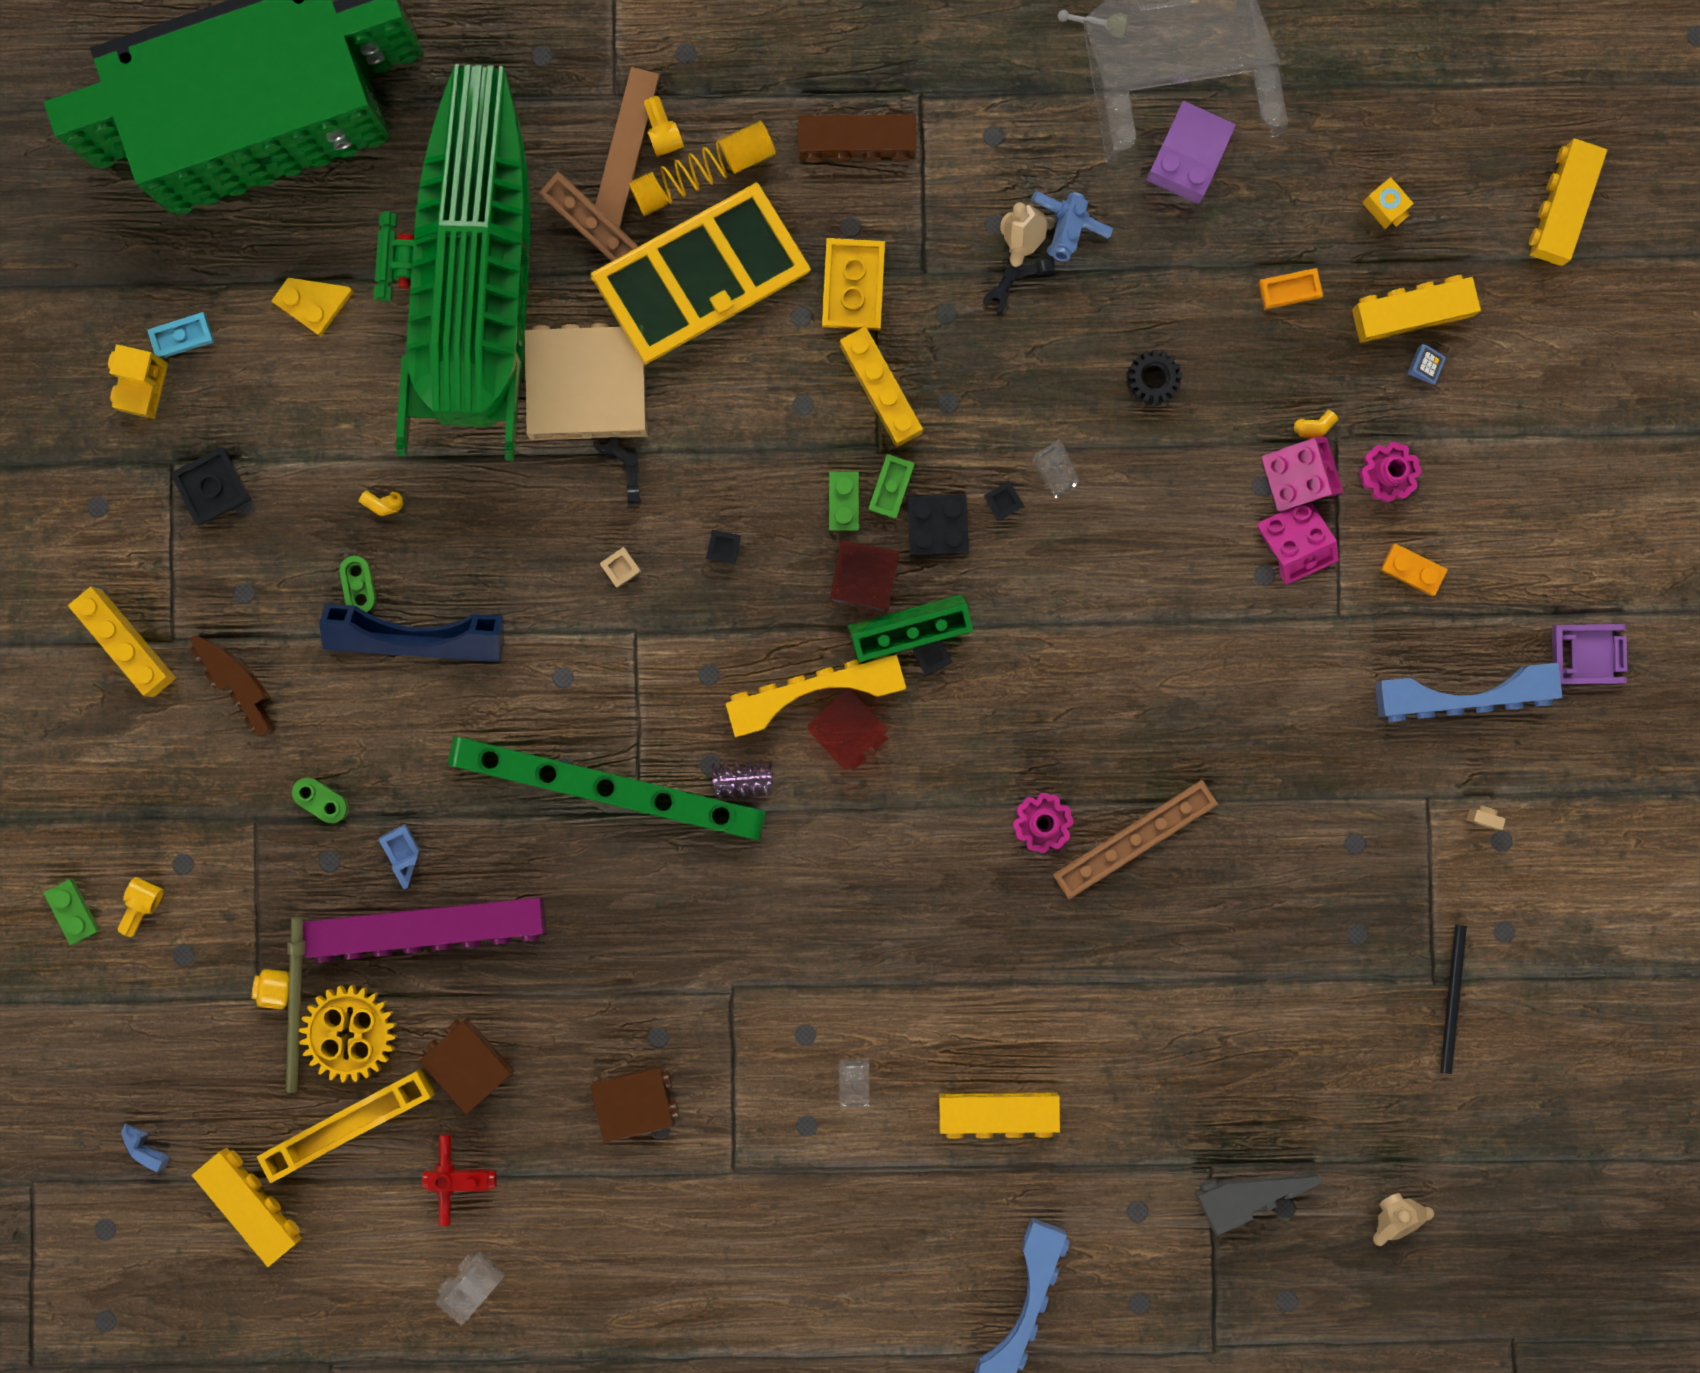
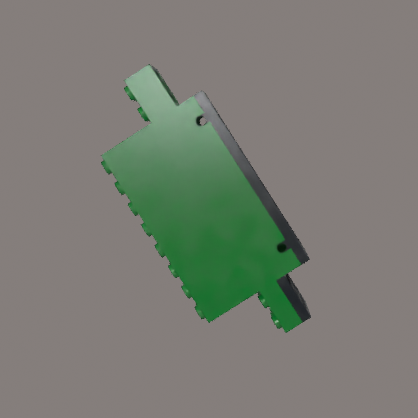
M226 0L90 47L101 82L44 101L43 103L55 137L93 168H108L114 164V161L123 158L128 159L136 185L169 213L183 215L189 213L192 207L197 205H212L220 200L219 198L226 195L238 196L247 192V188L252 186H267L274 183L278 177L284 175L286 177L296 176L302 173L304 168L310 166L322 167L329 164L330 159L339 156L342 158L351 157L357 154L359 149L365 147L377 148L384 145L385 140L392 137L370 73H383L389 70L390 66L400 62L403 64L412 63L418 59V56L424 55L414 23L401 0Z

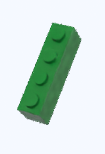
M961 594L848 625L858 662L973 632L968 606Z

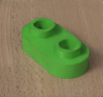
M347 557L340 565V577L345 604L357 606L366 613H370L375 608L377 602L371 566L362 557ZM359 566L361 574L354 577L352 570L354 567ZM365 595L367 601L364 605L360 606L357 599L359 596Z
M302 778L293 786L292 797L294 801L324 822L338 823L347 816L349 811L347 800L318 780ZM305 787L311 790L309 798H305L302 795ZM329 803H333L336 806V811L333 814L327 811Z

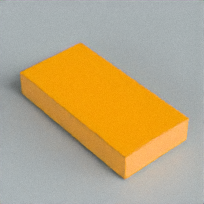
M1317 268L1258 281L1264 310L1323 297Z

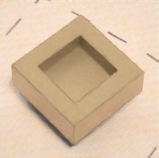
M624 547L600 563L617 589L641 573V570Z
M1480 806L1479 810L1469 809L1466 821L1494 830H1503L1506 819L1497 816V810Z

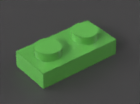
M889 454L886 455L868 511L896 520L915 463Z
M829 472V532H859V472Z
M69 879L44 892L69 945H74L100 931L74 879Z

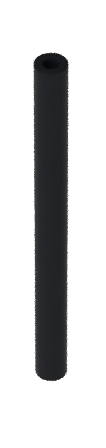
M1455 925L1440 1067V1073L1452 1074L1467 933V926Z

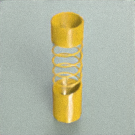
M759 120V122L751 124V126L748 125L743 130L735 131V133L716 141V150L721 167L707 147H703L702 155L708 175L697 158L689 153L688 159L694 181L679 160H675V169L681 189L664 166H661V175L667 195L651 171L642 175V177L634 179V181H629V186L642 214L646 216L649 213H654V211L667 206V202L672 204L664 170L683 198L686 197L677 163L683 169L695 190L699 191L700 188L691 157L695 160L708 182L713 185L705 150L724 178H727V173L720 154L719 144L734 174L776 155L775 147L763 122Z

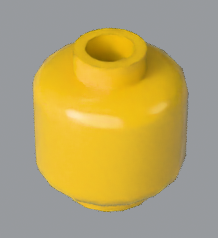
M264 969L259 976H254L251 999H256L258 1007L282 1010L287 1006L289 1000V972Z

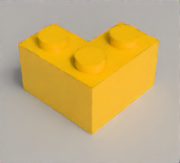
M116 344L115 351L111 352L108 360L109 373L118 378L117 385H114L111 391L112 407L121 412L155 419L168 362L152 352Z

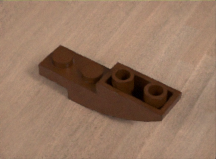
M199 636L189 638L193 644L191 651L199 663L203 662L208 670L205 675L211 686L223 691L232 688L231 698L237 707L244 709L248 716L245 718V722L251 732H257L258 735L266 736L275 731L276 729L262 706L263 703L272 698L254 673L242 661L218 644Z

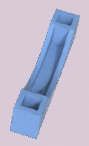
M1559 663L1520 667L1509 679L1497 687L1475 695H1451L1437 692L1421 685L1412 678L1375 682L1378 717L1388 716V722L1406 720V714L1417 713V719L1436 717L1435 711L1446 710L1447 716L1465 714L1464 708L1476 707V713L1494 711V705L1505 704L1506 710L1524 708L1523 702L1534 701L1535 707L1553 705V699L1563 698Z
M1031 1217L1021 1244L1028 1274L1027 1294L1022 1312L1006 1338L991 1351L979 1357L974 1373H1017L1018 1369L1023 1370L1028 1357V1353L1024 1352L1028 1341L1033 1342L1037 1334L1038 1325L1035 1324L1039 1313L1043 1314L1047 1307L1049 1297L1046 1296L1048 1286L1049 1284L1053 1286L1058 1277L1059 1268L1056 1267L1060 1256L1064 1257L1069 1247L1070 1241L1066 1239L1067 1234L1064 1229Z

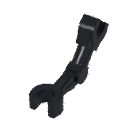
M1053 258L1042 259L1030 265L1007 267L997 287L994 286L984 297L983 306L987 308L991 300L997 299L1000 305L996 313L1000 315L1006 308L1009 296L1007 292L1016 279H1022L1029 275H1049L1055 273Z
M609 437V442L605 445H601L595 440L593 447L597 452L610 457L614 455L626 465L628 505H640L639 485L637 484L639 471L637 456L621 447L616 437Z

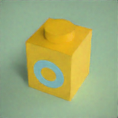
M1391 177L1362 202L1384 229L1392 223L1396 227L1410 216L1407 210L1414 204Z

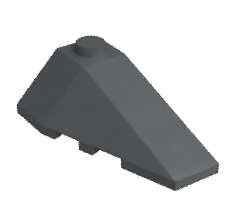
M1315 1172L1221 1179L1219 1181L1210 1179L1199 1185L1200 1189L1194 1192L1208 1225L1218 1236L1253 1220L1254 1218L1251 1213L1255 1211H1270L1274 1209L1279 1203V1198H1294L1323 1182L1321 1177Z

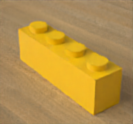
M1575 138L1566 146L1560 148L1556 157V163H1559L1557 172L1551 175L1547 185V190L1550 191L1548 199L1543 201L1538 212V218H1541L1538 229L1535 228L1529 239L1528 245L1532 246L1529 256L1559 266H1564L1572 259L1608 149Z
M1456 275L1446 278L1444 280L1445 283L1435 286L1434 282L1431 281L1417 285V290L1406 292L1405 288H1400L1388 292V297L1377 299L1376 295H1370L1359 299V303L1352 309L1359 342H1368L1474 317L1481 311L1473 277L1463 279L1462 275Z
M866 326L841 339L840 348L895 447L898 448L920 436L923 428Z
M90 586L68 605L143 696L155 697L176 679L102 589Z
M1057 1092L939 1094L940 1134H946V1138L949 1139L964 1138V1134L975 1133L976 1138H993V1133H1005L1007 1138H1022L1023 1133H1035V1137L1050 1138L1053 1137V1133L1060 1132V1096Z
M225 1148L191 1176L264 1264L269 1267L302 1239L299 1235L300 1229L291 1219L287 1220L280 1212L281 1206L272 1196L268 1197L261 1189L262 1183L253 1173L249 1174L242 1166L243 1160L235 1151Z

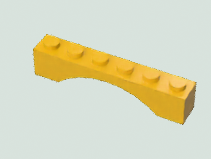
M897 654L873 658L874 661L863 664L858 662V659L844 663L845 669L835 672L833 667L816 671L817 677L805 680L804 675L788 679V685L777 688L776 683L760 687V693L748 696L746 691L730 696L731 701L725 704L735 737L738 738L765 730L771 720L786 705L814 691L829 688H849L866 692L875 697H881L906 690Z
M422 1067L258 1155L257 1159L269 1182L272 1183L362 1133L428 1100L436 1094V1091Z

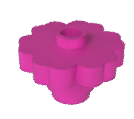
M1390 442L1385 447L1377 445L1363 457L1366 466L1359 471L1360 478L1362 479L1361 483L1365 489H1372L1371 493L1374 499L1389 503L1396 497L1398 499H1405L1411 492L1416 490L1417 481L1415 478L1421 475L1422 470L1419 465V458L1415 455H1409L1408 446L1397 442ZM1388 468L1392 469L1393 476L1389 473Z
M1040 793L1036 799L1026 797L1017 806L1016 813L1019 818L1013 821V828L1016 838L1022 841L1026 840V847L1029 850L1046 853L1050 847L1060 849L1069 840L1070 833L1067 828L1073 825L1074 820L1071 816L1070 808L1064 805L1060 806L1058 796ZM1041 817H1045L1048 821L1047 827L1043 829L1037 825V821Z

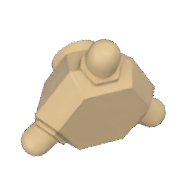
M1021 202L1013 206V212L1007 213L1000 225L1001 233L1010 247V263L1014 267L1021 266L1024 256L1034 253L1046 239L1047 230H1051L1055 226V221L1052 217H1045L1042 211L1030 205L1025 206Z
M1400 1193L1389 1196L1379 1203L1382 1212L1378 1215V1228L1373 1236V1242L1377 1246H1383L1388 1240H1397L1410 1234L1427 1220H1431L1434 1217L1433 1209L1424 1207L1410 1198L1403 1199Z

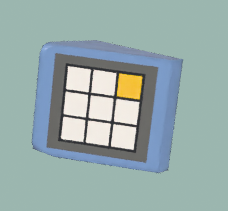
M1421 344L1417 348L1407 374L1435 385L1446 357L1429 346Z

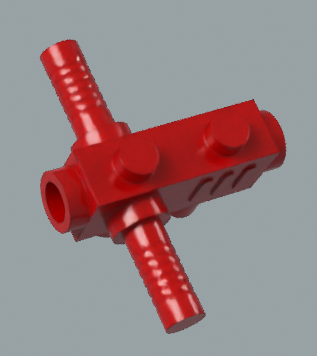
M440 1134L439 1164L436 1165V1169L423 1172L422 1186L423 1189H428V1191H436V1196H439L438 1225L450 1226V1202L454 1191H488L489 1189H496L497 1172L491 1171V1169H454V1164H451V1134Z

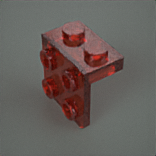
M845 690L808 724V731L844 770L850 767L854 771L866 760L863 754L870 747L876 751L888 740L885 734L889 730L851 690Z

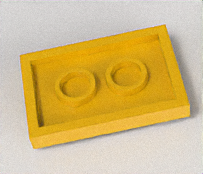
M826 239L822 328L861 329L866 326L868 330H881L885 241Z

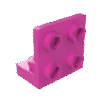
M1315 437L1262 456L1278 511H1284L1323 497L1344 493L1327 437Z
M1312 502L1287 509L1257 524L1258 530L1278 560L1280 577L1285 585L1339 561L1337 540Z

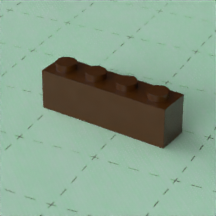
M916 114L798 116L799 159L805 158L806 162L811 163L821 162L822 158H834L836 162H849L851 158H863L867 162L880 161L883 157H892L894 161H908L910 157L916 156Z

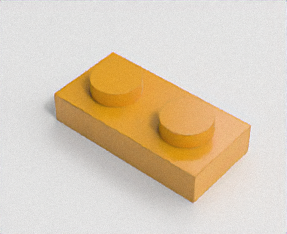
M1396 543L1392 544L1380 569L1381 572L1432 597L1436 595L1448 570Z

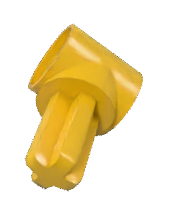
M654 96L646 99L643 104L652 126L649 129L648 135L656 156L659 157L684 148L677 125L673 121H668L660 97Z
M134 877L127 886L123 896L124 904L128 908L120 922L118 932L124 936L133 937L144 914L153 913L158 907L164 890L145 880Z

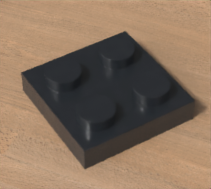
M223 446L170 473L197 526H201L252 500L226 448Z
M966 494L907 497L910 556L969 554Z

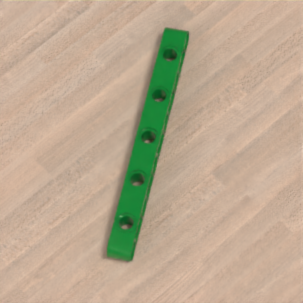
M457 736L453 737L447 761L449 766L754 840H760L767 813L766 811ZM490 752L496 753L499 758L498 765L492 769L488 768L485 763V757ZM549 765L556 770V778L550 783L546 782L542 777L543 769ZM606 779L610 780L614 785V791L608 797L603 796L599 791L600 783ZM663 793L668 794L672 800L671 807L666 811L659 809L656 804L658 796ZM723 807L729 811L730 818L726 824H718L714 820L713 816L717 808Z

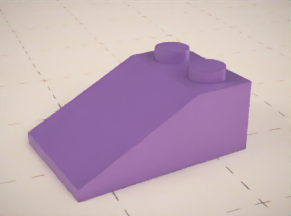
M1182 101L1146 181L1199 204L1206 193L1236 124L1186 101Z

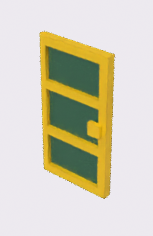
M755 182L590 273V276L644 365H647L809 274L811 268L760 185Z

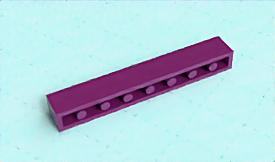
M543 897L303 922V940L306 941L305 958L314 957L315 963L333 961V955L344 954V960L363 958L362 952L374 951V957L392 955V949L403 948L404 954L422 952L421 946L433 945V951L451 949V943L462 942L463 948L481 946L480 940L492 939V945L510 943V937L521 936L522 942L540 940L539 934L547 932Z

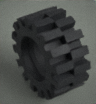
M1158 350L1146 351L1138 356L1129 367L1126 377L1128 378L1127 388L1130 387V394L1132 397H1137L1136 401L1139 403L1145 402L1147 406L1155 404V406L1161 405L1163 402L1169 401L1181 385L1180 380L1182 379V373L1179 372L1181 367L1179 363L1176 364L1174 362L1175 358L1167 356L1165 351L1161 353L1157 352ZM1156 367L1162 370L1165 375L1164 385L1158 389L1147 387L1143 381V373L1146 369Z

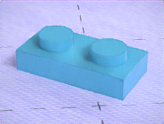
M204 312L147 330L154 354L161 359L215 342L207 314Z

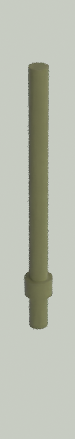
M303 917L291 918V938L287 941L290 969L286 1092L298 1091L302 955L305 954L306 941L303 940Z

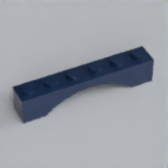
M325 604L319 622L323 650L500 662L504 647L503 616L472 614L450 625L433 628H415L383 621L354 605Z

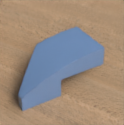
M404 824L380 836L379 842L393 865L392 870L402 888L406 889L412 876L419 848L407 825Z
M124 1124L121 1135L131 1157L155 1172L166 1168L170 1156L144 1145L148 1133Z

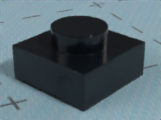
M1010 481L983 496L997 521L1024 507Z
M712 529L706 559L736 565L741 535Z
M941 640L912 649L925 676L952 663Z

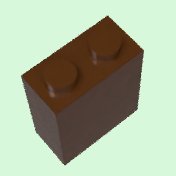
M468 1018L461 1023L458 1019L455 1020L444 1030L447 1036L439 1043L434 1039L422 1050L425 1056L419 1060L420 1064L466 1115L515 1071Z
M663 1065L595 1080L590 1084L603 1143L671 1128L676 1123L675 1118H679L676 1100H670L668 1089H672L671 1076L669 1071L664 1072Z

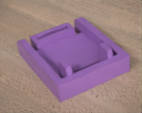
M1626 624L1552 626L1553 663H1559L1561 684L1627 683V677H1614V672H1627V636H1613V631H1625ZM1563 640H1570L1571 669H1563Z

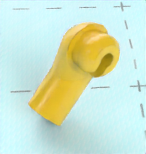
M1327 410L1319 420L1300 418L1294 423V431L1302 438L1323 437L1338 421V416L1331 410Z
M366 490L358 501L379 516L396 513L403 506V498L398 492H391L389 496L378 498Z

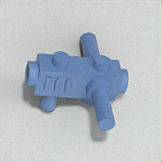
M1039 191L1034 192L1031 201L1051 210L1057 217L1053 241L1047 247V253L1059 261H1068L1071 254L1076 251L1081 229L1084 227L1107 239L1112 234V227L1089 216V213L1086 212L1089 201L1085 200L1082 194L1070 193L1066 201L1062 200L1059 202Z

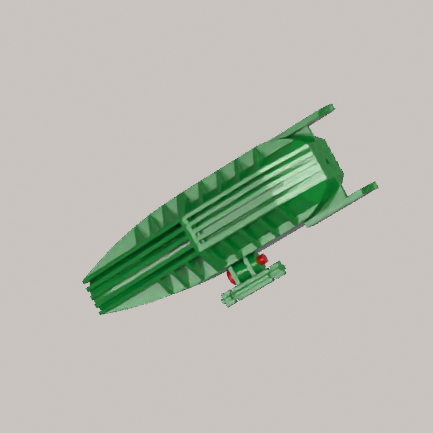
M455 64L440 102L426 151L418 192L414 235L400 234L396 239V231H393V229L397 228V214L384 211L379 216V227L382 230H378L375 283H378V286H374V300L381 301L382 303L392 301V287L390 284H393V279L399 282V288L410 289L406 355H402L396 453L398 456L407 455L410 418L436 419L443 426L491 427L497 421H506L505 460L514 461L519 387L522 380L531 241L530 193L526 155L514 97L503 66H499V71L494 69V66L488 65V68L482 67V65H465V67L460 68L459 64Z

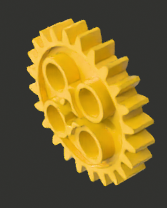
M340 985L337 987V995L332 989L326 990L327 1000L321 995L317 996L315 999L319 1006L309 1005L307 1009L312 1015H305L301 1018L304 1022L308 1023V1026L299 1029V1032L307 1034V1038L299 1043L309 1047L303 1053V1056L313 1055L314 1058L309 1065L314 1066L319 1063L321 1067L318 1074L320 1075L329 1070V1080L335 1079L340 1074L341 1082L344 1083L348 1080L349 1074H351L353 1081L357 1082L360 1079V1072L365 1078L371 1076L370 1067L378 1072L382 1069L378 1061L386 1063L390 1060L385 1051L392 1052L395 1050V1047L389 1043V1040L398 1038V1035L390 1033V1029L397 1026V1023L388 1022L387 1019L394 1012H384L383 1008L386 1006L387 1001L378 1004L376 1002L378 993L376 992L368 997L367 987L362 988L357 993L356 985H351L346 993L344 986ZM349 1007H352V1008H353V1014L351 1015L350 1024H349V1012H348V1008H349ZM331 1010H337L340 1013L341 1022L339 1025L330 1022L329 1013ZM361 1012H365L370 1016L371 1023L369 1027L360 1025L358 1016ZM348 1027L349 1032L354 1033V1037L348 1039V1035L343 1034V1030ZM330 1039L338 1044L339 1050L336 1055L329 1053L326 1049L327 1041ZM358 1042H363L367 1045L368 1055L366 1057L357 1054L356 1044ZM348 1046L349 1059L345 1060L344 1052Z

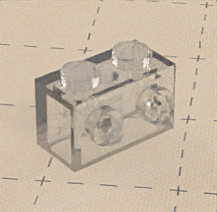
M480 1251L474 1257L468 1254L457 1267L460 1271L458 1276L454 1280L448 1277L437 1290L441 1295L435 1303L461 1326L506 1275Z

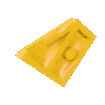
M288 277L271 301L321 337L354 291L346 286Z

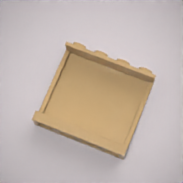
M595 323L591 325V328H579V325L566 324L562 326V329H550L546 325L533 326L532 330H525L526 432L531 441L648 437L645 405V365L621 326L609 327L605 323ZM635 323L640 332L642 333L643 337L645 338V331L643 326H638V324Z

